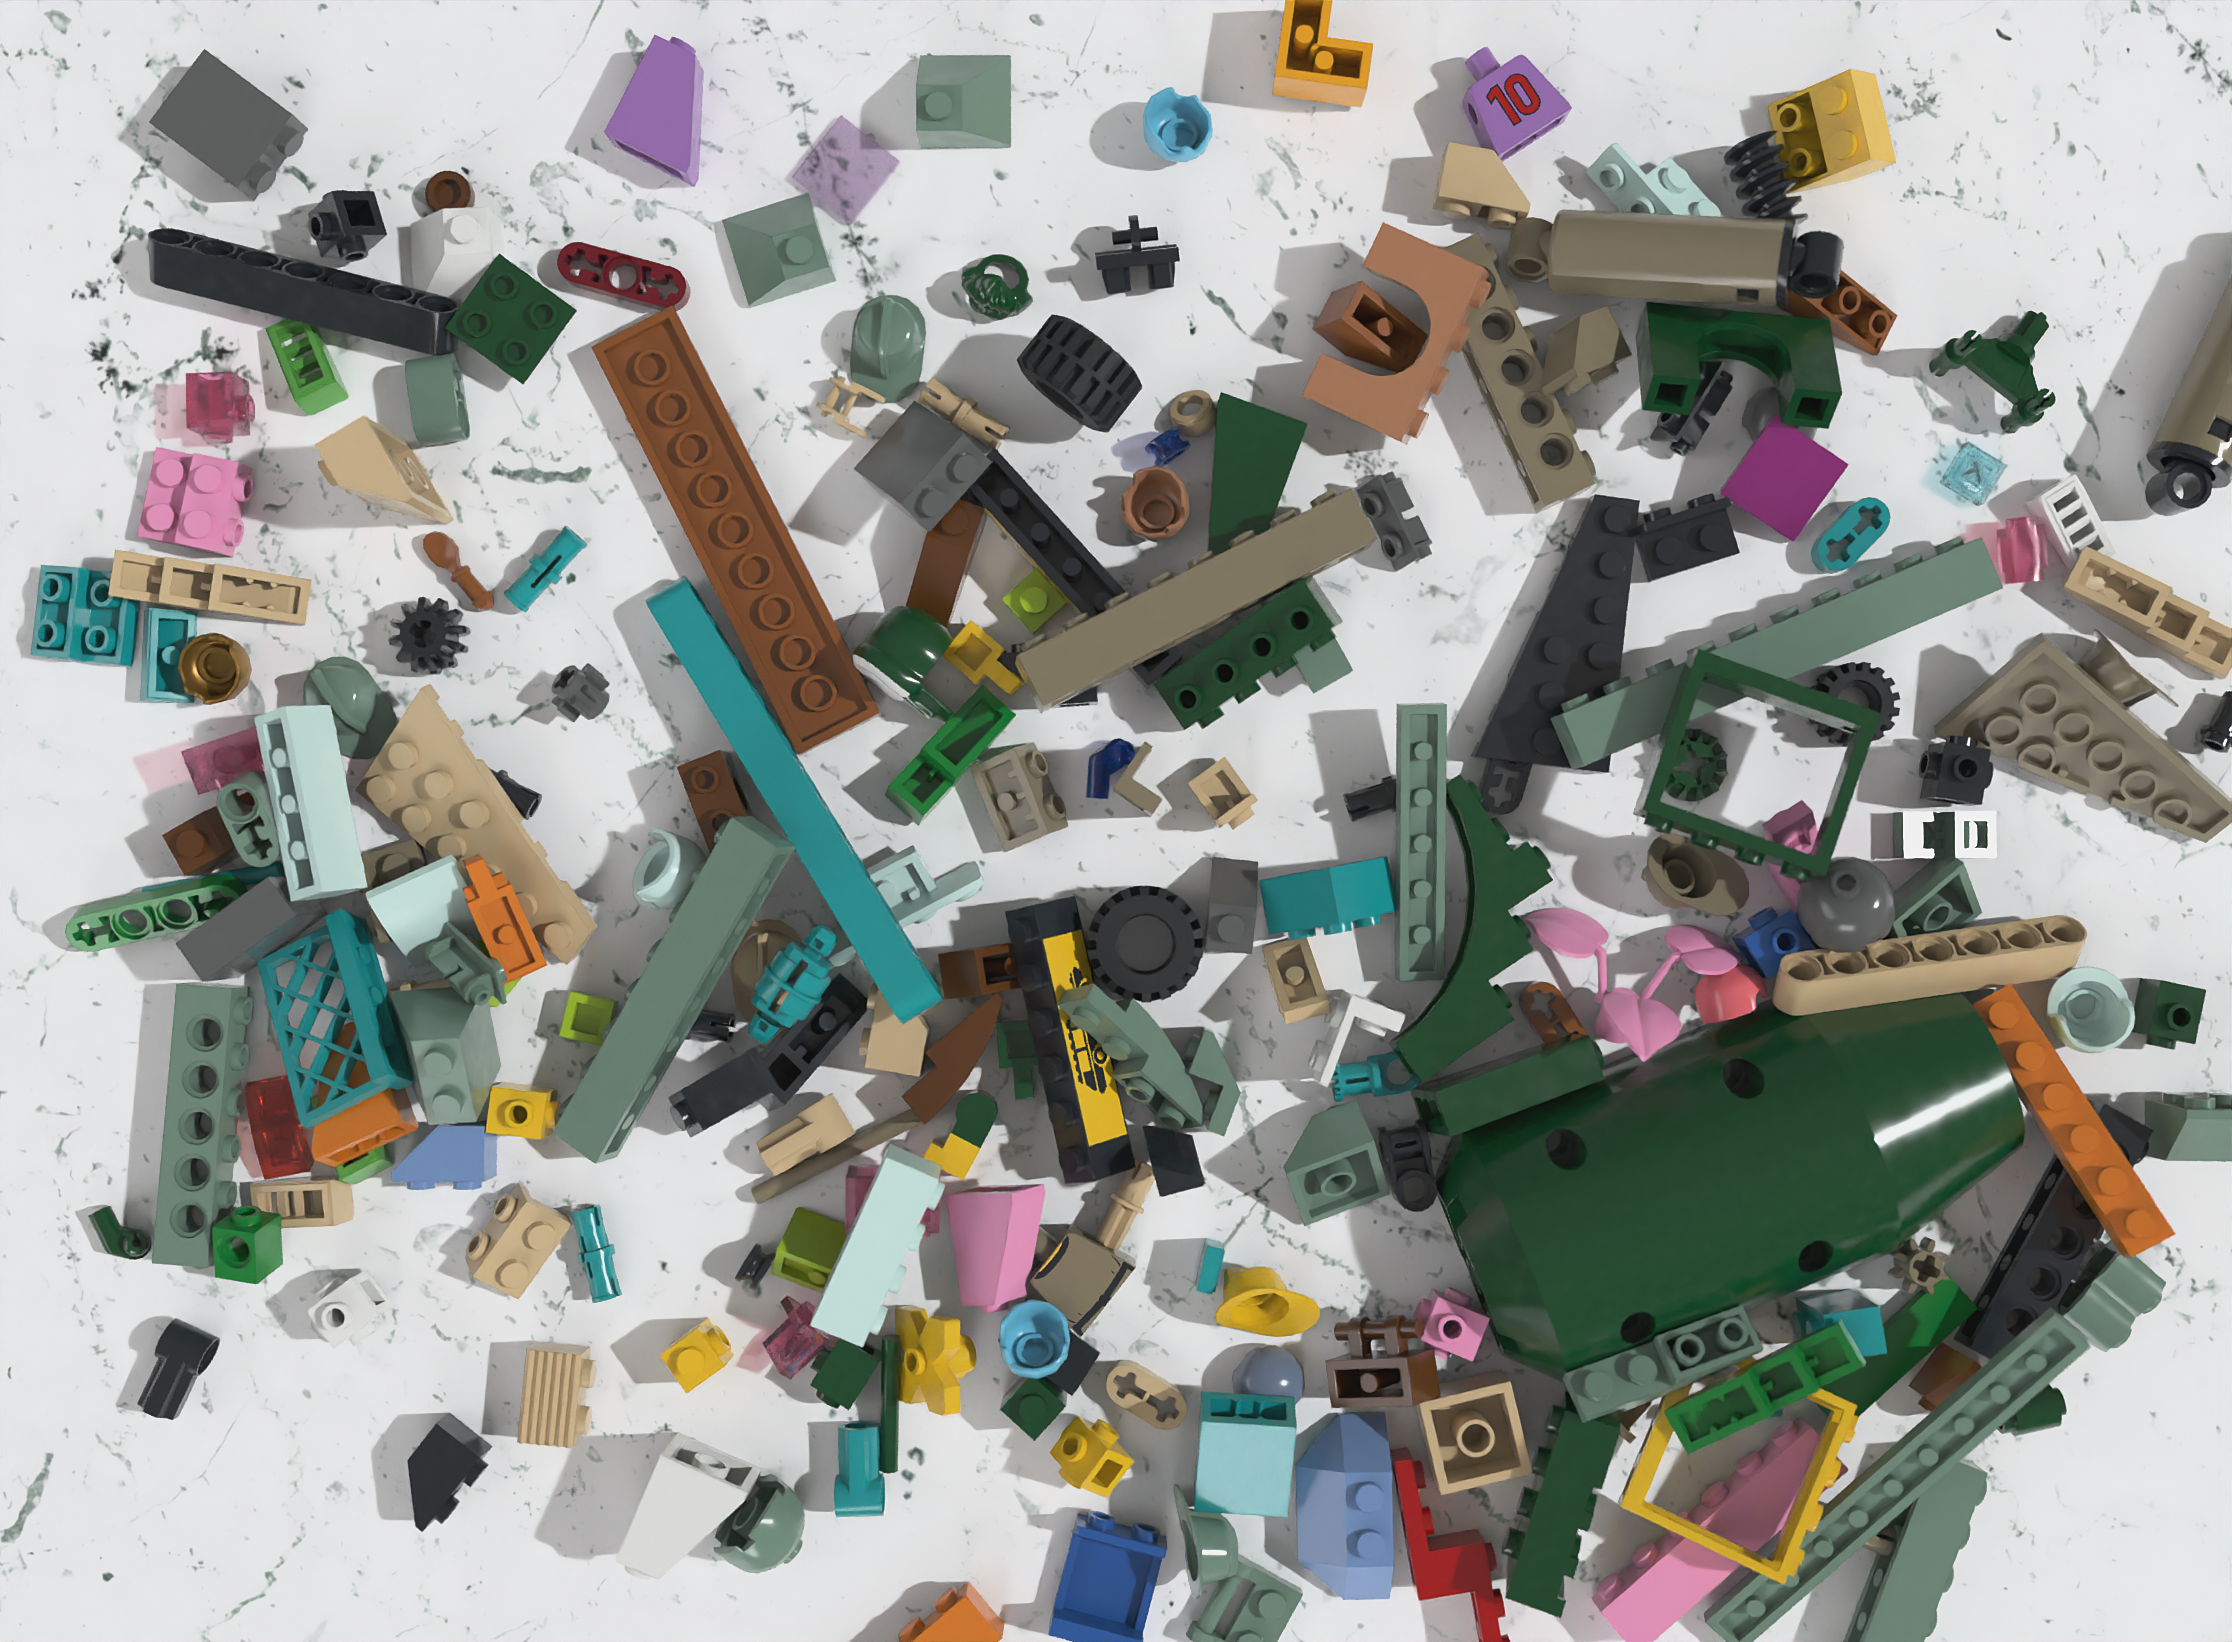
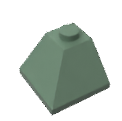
M920 55L916 82V132L921 148H1011V55Z
M809 193L722 219L750 308L836 281Z
M1356 1099L1342 1105L1332 1106L1326 1111L1313 1115L1283 1166L1304 1226L1390 1194L1375 1141Z

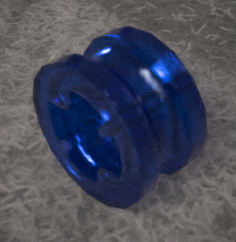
M1179 426L1165 431L1144 448L1147 454L1152 453L1156 457L1154 461L1155 466L1163 467L1191 447L1188 440H1181L1180 433L1182 430Z

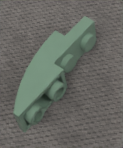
M1095 984L1064 991L1057 1005L1071 1017V1021L1076 1027L1088 1032L1098 1041L1108 1056L1119 1060L1112 1077L1126 1088L1125 1091L1129 1097L1146 1106L1156 1115L1158 1123L1167 1129L1178 1131L1180 1129L1203 1126L1206 1117L1199 1095L1183 1061L1163 1030L1134 998L1113 1001Z
M1740 1305L1658 1335L1650 1343L1565 1373L1563 1380L1582 1423L1619 1409L1626 1411L1670 1394L1762 1352L1764 1348L1743 1306Z

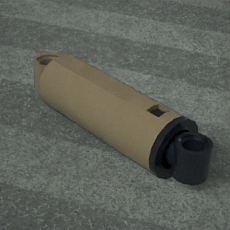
M1563 209L1557 213L1553 224L1536 217L1523 218L1515 223L1512 229L1504 269L1512 278L1527 283L1540 282L1548 277L1550 290L1558 294L1787 307L1791 290L1801 297L1810 299L1825 298L1836 292L1841 271L1844 243L1837 235L1825 231H1810L1797 238V220Z
M2232 274L2146 454L2148 462L2156 470L2160 471L2149 480L2145 490L2146 502L2159 515L2174 516L2197 508L2208 500L2212 488L2226 487L2232 481ZM2174 480L2183 488L2182 499L2174 492Z

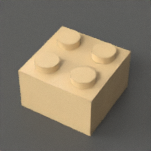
M1502 1369L1439 1384V1397L1415 1405L1433 1481L1441 1495L1533 1474L1511 1381Z

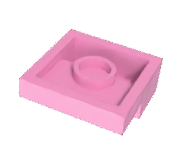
M156 447L137 536L148 540L233 557L235 547L240 545L244 535V524L241 520L245 502L250 500L253 493L254 480L251 476L252 468L236 461Z

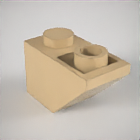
M1448 142L1441 159L1432 209L1443 211L1442 214L1445 217L1455 220H1467L1470 216L1488 219L1487 223L1489 225L1503 229L1513 228L1518 220L1527 217L1531 203L1494 150Z
M872 982L867 1001V1009L874 1010L871 1028H863L859 1046V1055L866 1056L864 1067L920 1077L924 1071L925 1052L928 1048L931 1027L922 1014L902 1024L890 1008L876 983Z

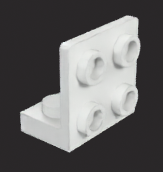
M1343 989L1340 998L1332 997L1329 1004L1331 1013L1325 1014L1324 1022L1330 1026L1324 1042L1316 1040L1309 1057L1308 1066L1312 1067L1314 1079L1321 1085L1329 1086L1352 1022L1364 1030L1385 1036L1387 1028L1399 1033L1406 1015L1392 1007Z

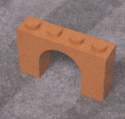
M1383 222L1362 266L1370 273L1420 296L1426 305L1430 317V336L1426 348L1419 359L1409 368L1388 376H1376L1362 372L1321 353L1302 396L1407 445L1411 437L1417 439L1423 431L1429 417V413L1424 411L1431 394L1438 396L1442 391L1450 372L1444 367L1452 351L1459 353L1465 344L1470 332V327L1465 325L1473 307L1479 310L1484 304L1490 291L1491 283L1486 281L1489 273L1484 267Z

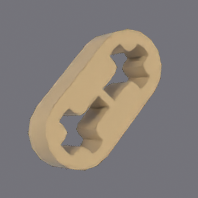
M1131 1360L1116 1362L1108 1370L1106 1391L1109 1398L1116 1404L1162 1430H1171L1178 1427L1184 1421L1187 1413L1186 1399L1183 1392L1177 1386ZM1129 1372L1134 1373V1384L1144 1390L1141 1395L1128 1388L1124 1394L1118 1392V1381L1114 1378L1117 1375L1125 1377ZM1152 1395L1161 1401H1165L1168 1396L1174 1397V1408L1177 1412L1175 1414L1167 1412L1164 1417L1158 1416V1406L1148 1399L1149 1396Z

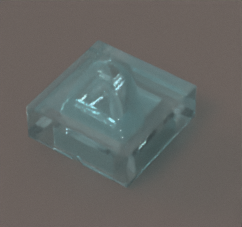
M1968 441L1962 444L1939 483L1960 494L1961 497L1974 505L1980 506L1985 503L2007 465Z

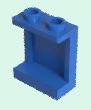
M1089 1511L1088 1515L1077 1513L1049 1621L1048 1635L1072 1642H1143V1631L1162 1558H1165L1167 1551V1537L1160 1535L1158 1528L1148 1524L1134 1523L1133 1527L1115 1523L1113 1516L1103 1512Z

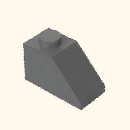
M1212 857L1204 938L1205 950L1252 954L1257 909L1258 861Z

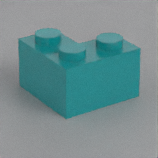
M1387 856L1259 880L1269 935L1288 932L1289 940L1316 936L1315 928L1323 927L1324 935L1351 931V921L1353 928L1381 924L1380 915L1398 911Z

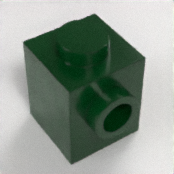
M2140 978L2134 1005L2135 1021L2131 1032L2147 1035L2145 1042L2147 1045L2175 1050L2176 1042L2195 1044L2206 990L2164 980Z
M839 1338L833 1348L825 1343L810 1366L811 1369L817 1372L810 1386L817 1390L816 1396L825 1404L836 1409L841 1405L850 1410L880 1363L882 1352L866 1341L863 1347Z

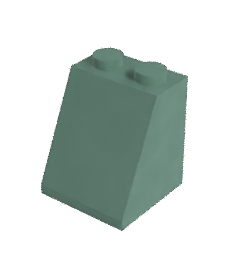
M452 987L392 992L390 995L392 1007L414 1080L411 1086L428 1124L476 1122L501 1067L489 1002L483 1005L468 1004Z

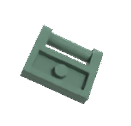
M1238 1554L1239 1569L1237 1573L1220 1580L1199 1620L1192 1621L1186 1636L1192 1642H1278L1303 1596V1591L1298 1586ZM1248 1579L1253 1583L1224 1635L1215 1631V1627L1241 1580Z

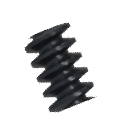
M1768 131L1739 142L1727 151L1723 157L1725 164L1736 166L1729 174L1730 179L1735 183H1743L1735 191L1736 196L1741 200H1749L1741 209L1744 216L1760 219L1797 220L1798 225L1809 218L1807 213H1792V209L1803 200L1801 196H1786L1785 192L1796 184L1795 178L1780 179L1779 175L1791 165L1789 161L1775 162L1773 159L1785 149L1783 144H1768V140L1777 131Z

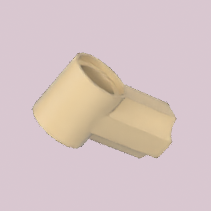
M833 1093L797 1113V1118L756 1142L761 1158L775 1176L782 1172L784 1173L818 1151L821 1154L856 1133Z

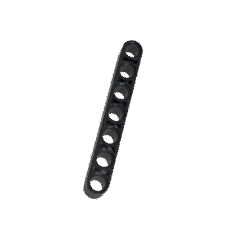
M161 228L150 231L148 234L150 281L155 285L426 354L445 355L454 353L458 349V337L445 329L459 309L458 302L451 298L179 229Z

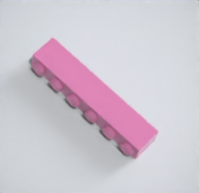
M1799 1417L1793 1422L1789 1420L1780 1424L1770 1436L1771 1441L1758 1452L1752 1451L1746 1454L1737 1463V1471L1724 1482L1718 1481L1709 1486L1701 1496L1702 1501L1689 1513L1682 1512L1678 1516L1756 1552L1783 1528L1820 1436ZM1843 1463L1841 1464L1836 1481L1849 1471ZM1824 1486L1822 1493L1825 1492L1829 1487ZM1666 1529L1667 1532L1655 1543L1648 1542L1641 1546L1631 1558L1632 1563L1619 1574L1612 1573L1604 1578L1598 1585L1597 1593L1592 1597V1600L1601 1614L1626 1642H1654L1741 1564Z

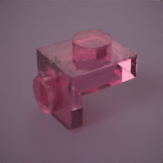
M786 1295L780 1303L789 1318L762 1344L778 1372L791 1380L830 1342V1339L824 1331L810 1326L815 1306L808 1301L800 1304Z

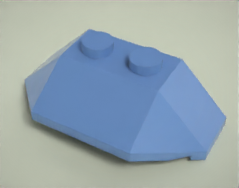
M1339 1412L1330 1422V1425L1295 1464L1297 1559L1343 1600L1390 1599L1394 1571L1392 1468L1385 1412Z

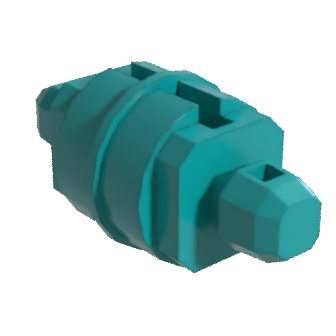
M821 924L815 927L805 938L804 942L807 945L794 940L789 943L787 948L780 947L772 961L765 965L764 972L754 987L757 993L751 1000V1003L759 1009L748 1026V1034L761 1043H765L774 1037L782 1027L781 1025L790 1028L798 1020H805L815 1004L820 1003L822 994L831 982L829 973L834 967L823 956H829L837 943L838 934L835 931ZM804 962H807L809 964L800 977L796 974ZM785 991H788L789 994L783 1003L779 1005L777 1003Z

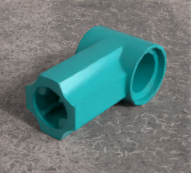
M852 1421L839 1424V1474L836 1475L834 1487L836 1517L884 1516L885 1479L884 1474L880 1473L879 1423Z

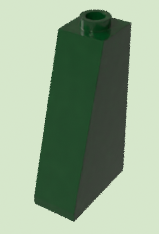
M1221 392L1216 408L1207 552L1212 551L1214 556H1217L1231 549L1228 543L1237 536L1253 530L1257 536L1270 529L1269 522L1274 518L1308 423Z
M1570 1034L1548 1043H1543L1419 1084L1410 1092L1419 1118H1423L1427 1132L1452 1137L1603 1080L1604 1076L1601 1066L1604 1065V1059L1598 1044L1590 1039L1589 1034Z

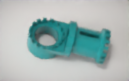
M1391 1051L1387 1054L1368 1056L1367 1061L1340 1065L1337 1062L1331 1080H1335V1083H1331L1335 1102H1342L1345 1096L1372 1093L1374 1097L1410 1092L1418 1086V1082L1413 1081L1411 1077L1403 1084L1390 1082L1387 1077V1067L1393 1060L1398 1059L1395 1052Z

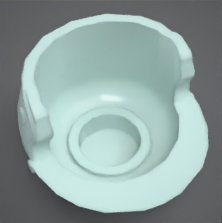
M651 828L650 835L655 840H658V842L645 852L635 869L632 881L633 894L637 903L642 907L660 911V908L671 910L688 895L693 886L691 882L692 875L696 868L706 860V856L702 849L690 839L660 828Z
M2086 966L2070 970L2055 982L2048 995L2046 1016L2049 1017L2051 1027L2056 1036L2067 1047L2075 1051L2088 1054L2107 1051L2119 1046L2133 1029L2135 1021L2133 1004L2129 1000L2122 982L2105 969Z

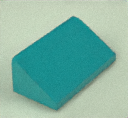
M157 608L144 610L140 701L194 703V695L184 691V684L178 671L181 651L193 638L197 637L198 612Z

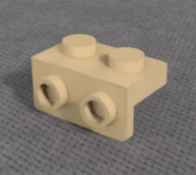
M517 1183L509 1194H504L498 1200L493 1210V1217L482 1232L478 1231L475 1233L467 1245L465 1260L472 1277L519 1300L572 1226L570 1218L532 1198L527 1188Z

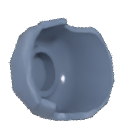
M1265 1345L1249 1351L1232 1375L1234 1393L1295 1397V1406L1300 1401L1305 1390L1303 1366L1292 1352L1276 1345Z

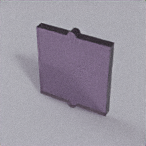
M840 115L793 174L792 179L815 196L820 207L826 205L852 225L901 163L896 157L876 143L875 136L872 133L866 135Z

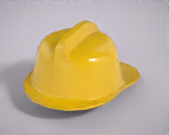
M1229 1267L1224 1272L1223 1303L1215 1312L1216 1321L1224 1327L1242 1329L1264 1336L1285 1337L1305 1332L1314 1326L1320 1317V1308L1313 1299L1303 1294L1289 1291L1280 1275L1270 1267Z

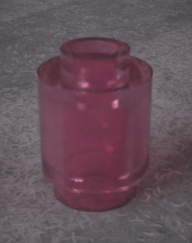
M2035 516L2005 519L2006 528L1996 530L1999 572L2005 573V584L2045 580L2044 568H2049L2045 524L2035 525Z

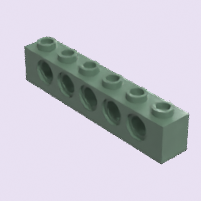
M203 982L176 984L152 1264L202 1268L213 1266L212 1226L229 1215L230 1209L233 1208L236 1202L237 1185L236 1182L232 1181L234 1163L237 1162L241 1152L240 1136L236 1135L238 1117L241 1116L245 1106V1093L241 1089L242 1071L247 1067L249 1060V1047L245 1043L246 1025L250 1023L253 1015V1001L249 997V986ZM211 1020L215 1021L220 1028V1038L216 1043L209 1038L207 1033ZM207 1066L213 1069L216 1074V1084L213 1089L204 1082L203 1074ZM202 1113L207 1114L212 1121V1130L209 1135L202 1131L199 1124ZM198 1159L207 1165L208 1176L206 1180H202L196 1173L195 1165ZM194 1205L203 1212L204 1223L202 1227L197 1225L192 1219L191 1211Z

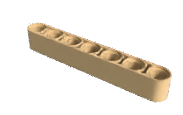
M2054 915L1879 940L1868 944L1865 950L1857 953H1836L1825 948L1794 952L1785 955L1781 959L1772 1001L1779 1010L1786 1014L1808 1015L2006 986L2010 983L2013 985L2060 978L2070 970L2075 969L2087 937V931L2084 925L2072 917Z

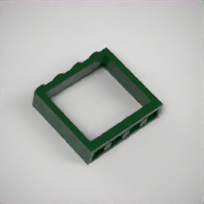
M1697 649L1687 656L1633 815L1645 818L1643 824L1654 828V831L1670 834L1673 828L1690 835L1688 842L1696 846L1716 850L1717 846L1720 845L1734 850V858L1741 862L1761 867L1763 861L1779 866L1781 867L1779 874L1789 879L1795 878L1807 883L1809 877L1826 876L1881 713ZM1702 681L1851 733L1810 855L1660 802Z

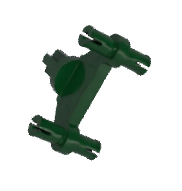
M2030 310L2023 315L2011 333H2005L1999 336V338L1982 339L1979 333L1975 338L1971 339L1977 331L1968 330L1961 338L1950 339L1941 347L1939 356L1930 361V372L1933 373L1938 368H1941L1936 372L1935 376L1942 377L1950 369H1959L1963 365L2013 404L2011 412L2000 421L2002 430L2012 425L2006 431V433L2012 434L2022 426H2032L2042 419L2044 411L2053 406L2056 401L2053 392L2044 398L2050 389L2043 388L2038 391L2033 374V366L2031 365L2035 359L2034 347L2049 328V324L2046 321L2047 316L2043 312L2036 313Z

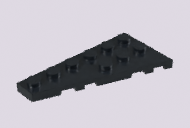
M1597 494L1589 498L1569 541L1567 553L1558 572L1552 578L1548 587L1549 592L1540 611L1535 615L1507 676L1508 680L1497 704H1494L1487 719L1489 722L1470 757L1530 763L1539 766L1603 774L1609 773L1611 755L1586 766L1572 769L1550 718L1564 713L1561 704L1587 693L1591 702L1605 696L1606 693L1603 686L1620 679L1640 500Z

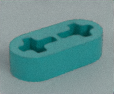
M1867 497L1848 506L1812 545L1811 558L1816 568L1824 573L1833 574L1852 566L1888 528L1891 517L1885 503L1878 498ZM1871 510L1874 513L1871 523L1875 527L1868 526L1856 533L1853 528L1862 518L1858 511L1864 513ZM1845 538L1848 543L1839 553L1843 560L1838 558L1829 561L1826 556L1829 554L1830 549L1826 543L1833 545Z

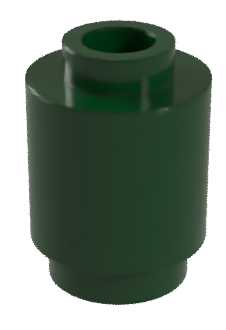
M2048 1384L1998 1428V1431L2001 1434L2011 1432L2012 1435L2019 1436L2061 1426L2062 1416L2067 1413L2066 1403L2061 1391L2057 1387L2052 1388Z

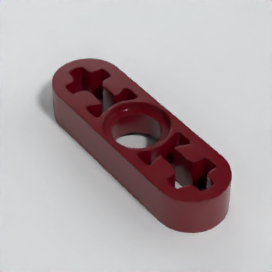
M572 242L566 245L560 251L557 258V267L560 274L569 284L576 288L660 311L672 305L678 311L688 303L690 298L689 283L679 270L671 266L583 242ZM582 255H585V259L590 265L602 269V282L598 283L600 277L596 272L587 269H581L579 276H576V272L570 266L571 261H580ZM620 266H631L636 271V280L629 288L619 289L612 283V275ZM646 272H650L648 277L652 283L667 285L669 279H673L674 285L679 289L678 293H669L667 300H663V295L659 290L646 286Z

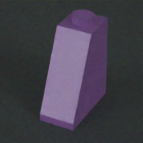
M654 34L604 133L614 147L695 187L699 180L704 70L695 55L696 50L691 45L676 37H671L670 41H667Z

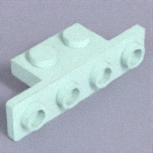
M1615 142L1586 171L1591 180L1620 212L1724 217L1717 205L1702 193L1690 179L1687 172L1679 167L1671 157H1668L1646 175L1622 147ZM1702 302V303H1703L1704 305H1709L1711 302Z
M914 845L867 869L902 928L912 923L920 924L928 921L940 908L954 901L963 902L970 899L977 893L979 888L985 885L981 870L976 861H972L934 881ZM843 929L837 932V943L830 955L823 956L834 966L846 964L857 953Z

